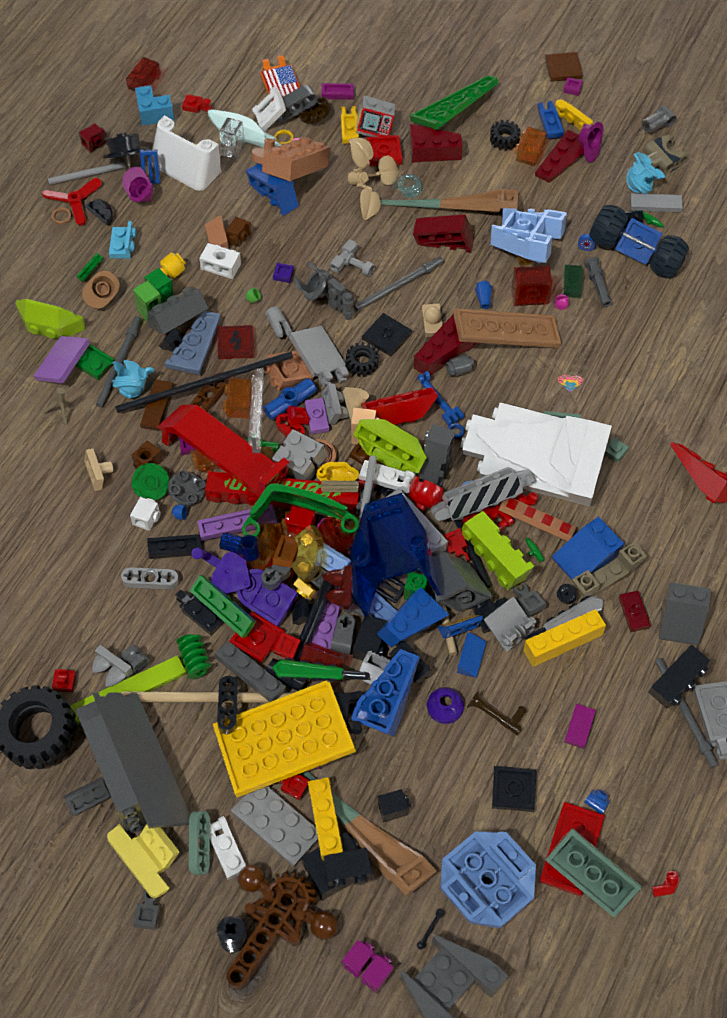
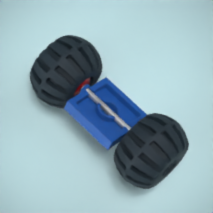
M605 205L602 207L589 232L596 245L611 248L621 237L615 248L616 251L644 265L647 264L652 253H655L650 262L651 270L659 277H675L689 251V246L681 237L667 235L662 239L657 248L663 233L631 218L626 229L623 230L628 220L625 211L616 205Z

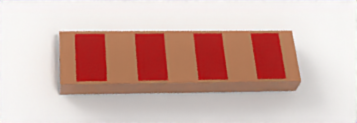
M514 498L503 500L499 508L503 513L566 541L572 538L576 526Z

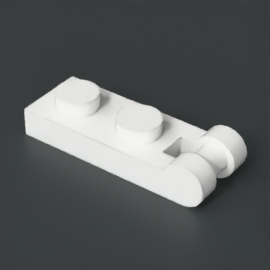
M367 460L364 461L359 474V479L364 481L366 480L369 462ZM376 463L373 483L394 490L399 488L402 492L409 493V487L415 474L411 471L404 472Z
M222 816L218 818V821L210 823V841L227 880L238 876L240 870L246 865L227 821ZM222 829L224 834L216 837L215 831Z

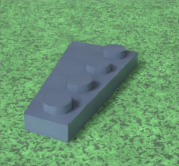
M203 311L192 325L191 331L182 339L183 342L179 347L175 348L171 358L167 359L164 363L165 368L200 375L221 320V314Z

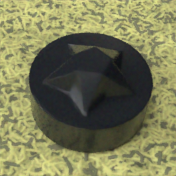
M563 584L558 588L557 598L563 604H572L577 599V590L571 584Z

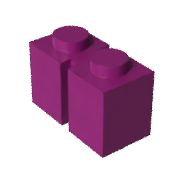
M357 940L342 959V967L357 979L365 970L361 976V982L377 994L393 974L394 967L391 966L393 963L384 955L381 957L376 955L374 947L368 942L364 941L362 943Z

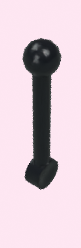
M442 909L436 910L434 920L422 940L417 942L418 949L422 950L425 948L427 938L439 918L444 916Z

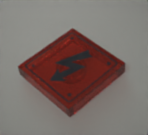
M253 325L217 327L218 359L254 358Z

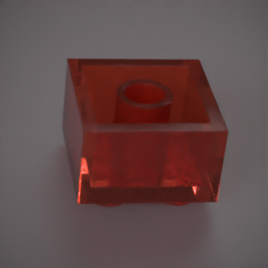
M550 266L514 267L511 287L513 305H548L552 288Z

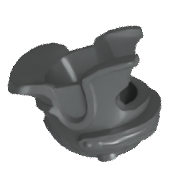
M310 261L306 264L316 272L309 277L306 285L295 276V285L305 293L304 297L308 301L315 298L328 297V281L332 279V275L326 270L318 269Z

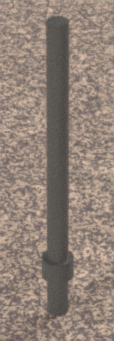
M438 257L431 262L427 261L419 269L355 304L354 309L359 311L420 275L433 271L434 267L443 263V259Z
M136 316L131 327H128L125 333L126 338L117 355L116 362L122 364L132 340L136 338L137 329L141 322L140 317ZM114 364L96 402L98 407H103L113 385L112 380H115L117 376Z
M659 658L655 663L663 675L668 668L663 659ZM682 697L677 705L699 745L698 749L701 755L705 756L710 768L713 769L718 766L712 753L713 749L710 743L706 742Z

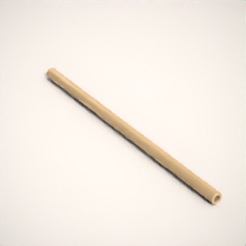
M122 692V696L137 693L141 702L218 703V692ZM238 692L237 703H269L259 693ZM284 693L279 698H282L292 693Z

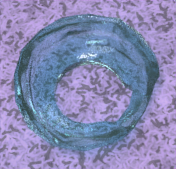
M406 174L398 180L396 188H399L405 197H415L422 192L423 185L417 175ZM407 178H412L416 181L412 187L404 188L401 184Z

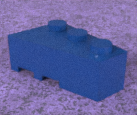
M259 163L246 170L250 185L261 196H267L271 200L270 204L272 206L276 205L279 207L280 214L284 216L299 206L293 187V180L288 181L262 172V164Z

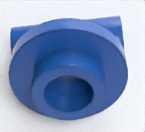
M597 789V791L591 790L584 803L600 814H603L610 800L607 793Z

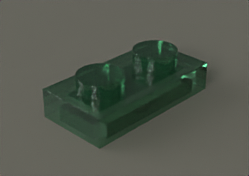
M564 266L563 294L567 297L581 298L582 266Z

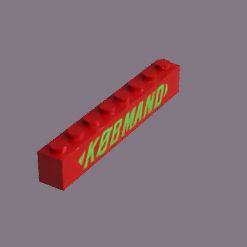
M208 471L205 487L206 500L215 503L229 502L231 504L242 503L254 506L259 499L257 495L228 473ZM282 478L277 483L279 485L304 489L330 498L346 506L347 512L350 514H355L357 511L356 506L360 498V485L358 492H322V481ZM272 501L269 504H272L273 508L285 507L287 509H292V506L310 510L307 508L282 502Z

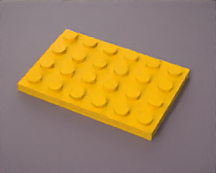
M327 681L237 714L236 729L231 734L221 733L217 722L213 724L237 798L356 752L331 684ZM229 718L225 719L224 727H228L230 724Z

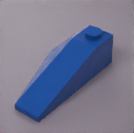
M400 649L378 679L374 680L368 691L359 698L351 720L360 721L365 726L394 737L403 715L420 657Z

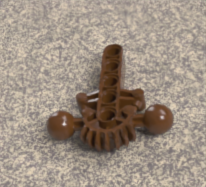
M247 865L240 870L237 877L239 887L249 893L259 891L263 894V898L245 905L246 915L257 922L258 926L226 974L227 981L232 989L238 991L248 985L278 937L294 947L298 946L301 942L300 927L304 922L310 924L312 934L318 939L328 940L336 934L338 921L332 913L325 911L316 913L310 909L311 904L317 903V898L312 897L316 892L315 889H309L311 887L310 881L304 883V876L297 880V873L295 872L291 878L288 872H284L285 878H281L280 874L277 873V880L271 884L265 880L264 872L258 866ZM285 898L293 900L290 906H283L281 904ZM266 903L271 906L269 909L262 907V905ZM274 916L281 918L280 923L277 925L269 923L270 919ZM291 917L296 921L295 927L288 923ZM266 935L269 939L265 944L257 943L259 936ZM249 954L256 956L255 961L251 964L244 962L245 957ZM236 973L243 975V979L239 983L232 982V977Z

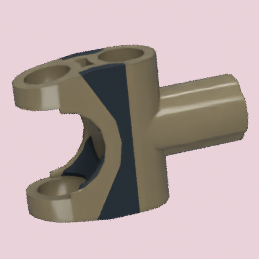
M671 135L659 137L649 142L645 147V152L652 161L651 165L654 168L659 166L665 174L681 167L689 157L685 151L673 152L668 149L674 143Z

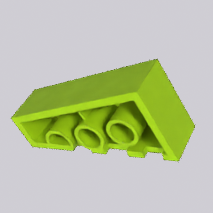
M484 511L464 523L461 529L464 538L472 543L476 554L482 556L487 568L495 573L502 587L509 591L528 577L534 565L530 561L526 563L522 559L524 554L519 549L514 550L511 547V540L507 536L499 534L498 526Z

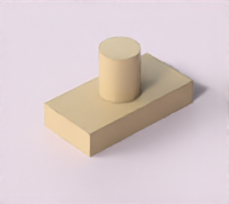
M345 387L343 395L350 420L352 421L353 409H362L361 404L366 403L369 394L361 388Z
M88 449L85 452L84 458L94 491L102 490L104 481L102 474L113 472L111 461L98 463L94 449Z

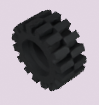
M500 120V123L497 121L492 125L490 141L494 148L499 147L498 150L501 151L503 148L504 151H507V148L512 150L513 147H517L520 140V127L518 128V124L514 125L513 121L509 123V120H506V122ZM501 134H508V135H510V136H509V137H503V136H501Z
M361 342V345L355 343V347L351 345L346 354V367H348V371H351L353 375L357 373V377H360V374L366 377L367 373L370 376L372 371L375 373L379 361L378 351L375 350V347H371L370 343L365 345V342ZM364 356L369 358V361L360 363L355 359Z

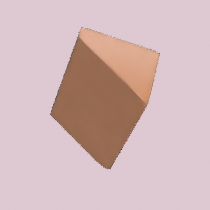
M218 216L205 224L210 244L228 249V241L222 218Z

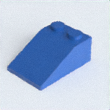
M598 516L552 556V559L572 580L587 570L592 574L618 557L619 551L624 547V543Z

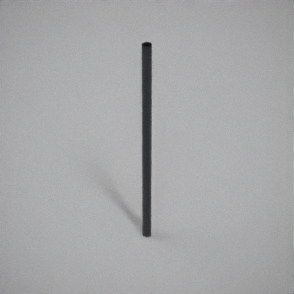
M292 351L115 406L117 413L292 359Z

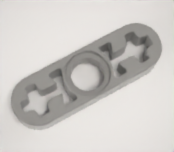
M126 568L121 574L123 584L129 588L174 589L179 583L178 574L172 569ZM133 575L134 577L129 581L127 578ZM147 575H154L156 577L153 582L145 581ZM169 576H172L173 579H171L170 582H167Z

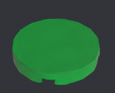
M146 463L134 471L131 478V486L139 498H150L155 501L167 493L169 477L162 466L155 463Z

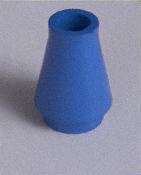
M488 281L478 282L475 292L480 308L487 309L491 306L492 286Z

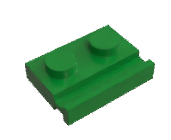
M89 344L75 367L99 381L115 360Z

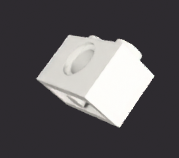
M210 243L206 245L199 258L202 270L230 279L234 278L241 265L239 252Z

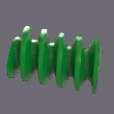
M198 634L184 635L176 640L189 679H198L205 676L207 670L212 666L210 663H206L209 661V657L204 656L207 651L206 649H201L204 647V643L199 642L202 637Z

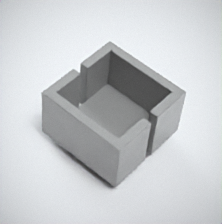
M292 429L283 442L285 447L280 446L272 460L273 462H279L283 457L290 461L287 475L295 479L311 480L316 473L315 467L319 469L328 455L323 444Z

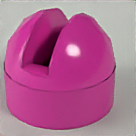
M564 294L557 295L554 306L559 310H564L568 307V297Z

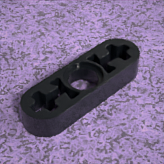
M224 676L219 681L217 725L219 731L223 734L233 733L237 725L238 684L233 676ZM227 683H231L230 694H226ZM225 701H231L234 704L230 709L222 707V703ZM225 715H229L230 724L228 727H224Z

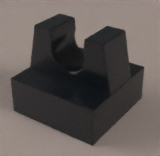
M175 328L170 330L158 346L163 350L167 349L173 352L176 348L174 342L178 345L183 342L182 338L178 335L179 331Z
M301 598L292 606V624L300 625L306 623L313 606L309 603V599Z

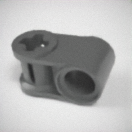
M342 614L338 617L330 651L351 655L355 634V620L350 614Z

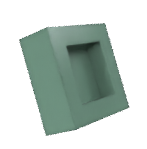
M613 437L607 444L604 455L618 463L627 453L629 446Z

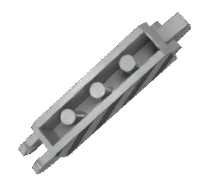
M507 467L444 492L442 496L443 501L431 507V513L437 521L451 518L453 521L463 519L468 514L480 512L488 506L498 505L503 500L515 498L518 494L523 493V487L534 482L532 472L529 469L515 472L512 468Z

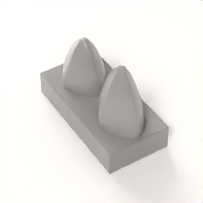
M328 383L322 392V398L328 424H336L338 419L350 416L347 407L339 404L345 401L343 393L336 390L335 384Z
M99 645L95 650L96 657L92 664L93 673L111 668L106 676V687L116 685L124 678L128 679L134 675L130 665L103 646Z

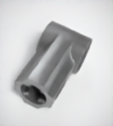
M663 105L654 115L643 120L642 126L646 133H652L663 126L670 127L673 125L677 116L668 107Z

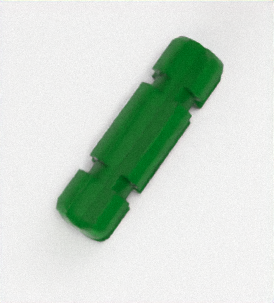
M96 253L77 274V279L84 282L103 261V257Z

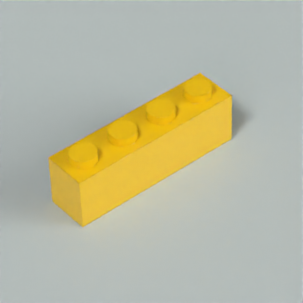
M595 609L525 640L523 651L532 667L603 636L606 624Z

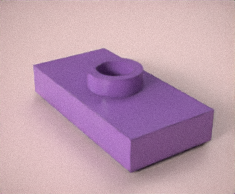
M323 398L305 400L306 411L310 418L309 427L311 434L329 432Z

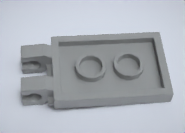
M322 326L290 333L289 339L313 377L318 376L319 381L324 387L331 383L329 380L333 379L331 372H334L339 383L346 382L345 376L349 374L345 367L346 364Z
M727 681L696 685L693 687V692L708 742L712 747L716 746V754L719 761L727 760Z

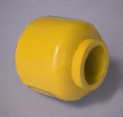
M171 252L160 261L162 267L160 269L167 276L174 279L185 270L184 265L186 262L178 253Z

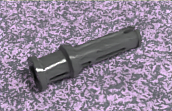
M591 257L584 262V265L589 271V279L594 283L601 306L606 308L612 304V300L603 279L604 271L599 266V258Z

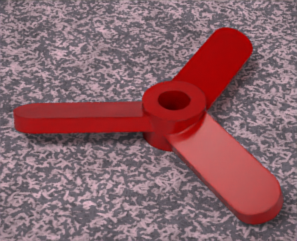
M93 178L79 190L72 191L69 194L45 190L42 192V196L48 199L69 202L76 223L82 226L86 223L82 200L100 188L101 180Z

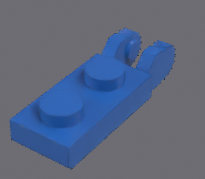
M548 101V109H544L542 102H539L537 108L547 139L562 137L564 131L553 102Z

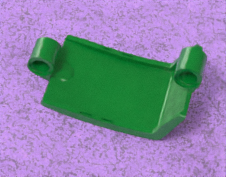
M270 484L265 488L250 510L249 517L243 524L242 534L247 540H255L259 536L260 526L256 521L272 501L300 506L342 520L340 530L345 535L354 534L359 526V522L355 516L347 512L346 506L330 498L296 487ZM351 521L355 527L348 530L345 528L344 523ZM248 526H254L257 529L253 535L247 534L245 530Z

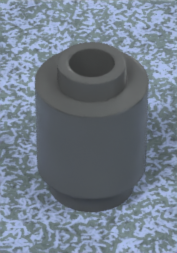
M463 354L449 359V362H446L445 365L449 376L454 375L456 377L472 371L474 363L471 356L468 357L467 354Z

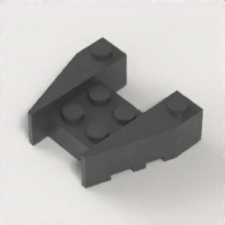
M437 935L433 936L432 944L439 951L419 974L412 979L404 971L400 973V980L422 1018H453L448 1012L474 983L492 998L504 985L508 977L492 960Z

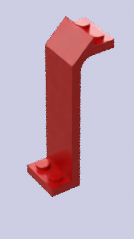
M181 405L157 426L162 431V443L166 446L179 436L258 497L261 496L268 485L277 484L282 478L287 476L290 461L283 457L279 462H273L198 405Z

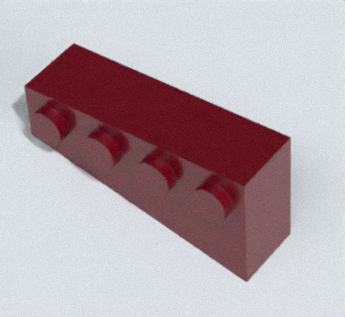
M453 314L414 355L413 368L421 374L428 371L431 376L445 367V363L449 362V359L458 357L465 351L468 352L477 343L459 341Z

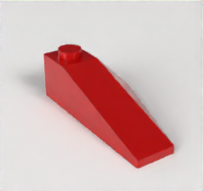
M671 442L670 446L699 489L707 495L706 499L712 503H725L727 501V472L723 473L715 470L716 465L703 459L700 460L701 456L681 443Z

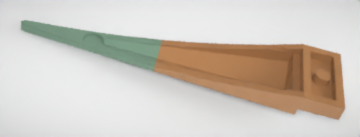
M498 189L479 194L441 199L381 200V204L499 213L500 208L517 209L518 190Z
M308 771L301 773L310 781L317 780ZM332 793L336 817L352 837L355 838L360 847L367 848L368 857L389 882H393L405 896L434 877L437 872L436 869L421 854L381 830Z

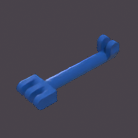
M428 371L423 372V375L419 374L417 376V379L425 389L432 387L437 393L435 401L445 412L442 414V420L447 426H450L452 421L456 423L458 418H464V414L458 406L451 409L431 385Z

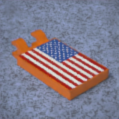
M284 55L277 56L278 66L270 67L268 59H263V71H260V75L267 94L270 93L273 87L279 89L282 97L300 88L292 65H286Z

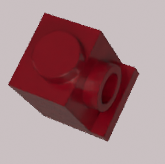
M96 123L79 132L81 144L90 153H93L94 148L105 143L104 138L107 137L105 130Z

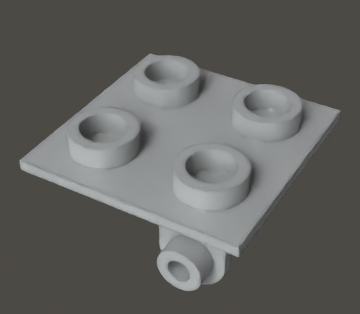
M514 596L483 619L505 652L509 651L524 639L525 636L536 629L534 625L536 620L533 617H527Z

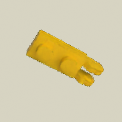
M561 99L556 101L555 106L557 107L558 116L565 118L568 123L575 125L579 131H581L584 124H593L590 118L571 104Z
M345 106L342 107V143H349V139L359 138V134L356 133L357 114L355 106H352L351 114H346Z

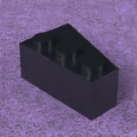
M691 644L651 686L648 693L666 709L671 704L675 707L682 699L680 695L685 690L689 692L696 684L694 681L698 677L702 678L708 672L709 668L707 666L710 660Z

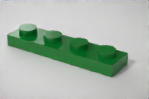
M199 575L189 590L243 638L248 636L257 622L204 575Z

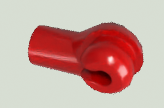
M535 492L529 493V495L520 493L514 499L533 506L537 503L538 495Z
M669 871L663 885L652 886L653 897L673 894L680 882L678 873Z

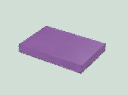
M60 336L33 377L37 381L63 384L90 344L87 338Z

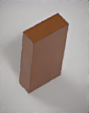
M281 535L273 557V565L292 568L300 547L301 538Z

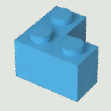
M151 86L135 88L142 126L156 124L163 116L174 121L170 95L153 97Z

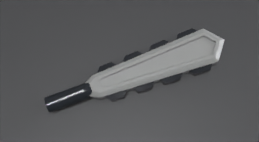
M595 596L584 597L580 600L579 604L574 603L569 606L567 611H560L557 617L548 618L542 628L525 636L524 639H530L596 609L598 613L602 612L603 599Z

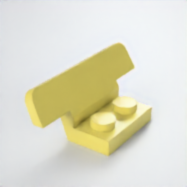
M120 824L112 829L107 835L108 842L149 896L158 898L165 894L169 887L159 874L171 866L179 854V850L161 828L149 829L146 824L141 834L131 839Z

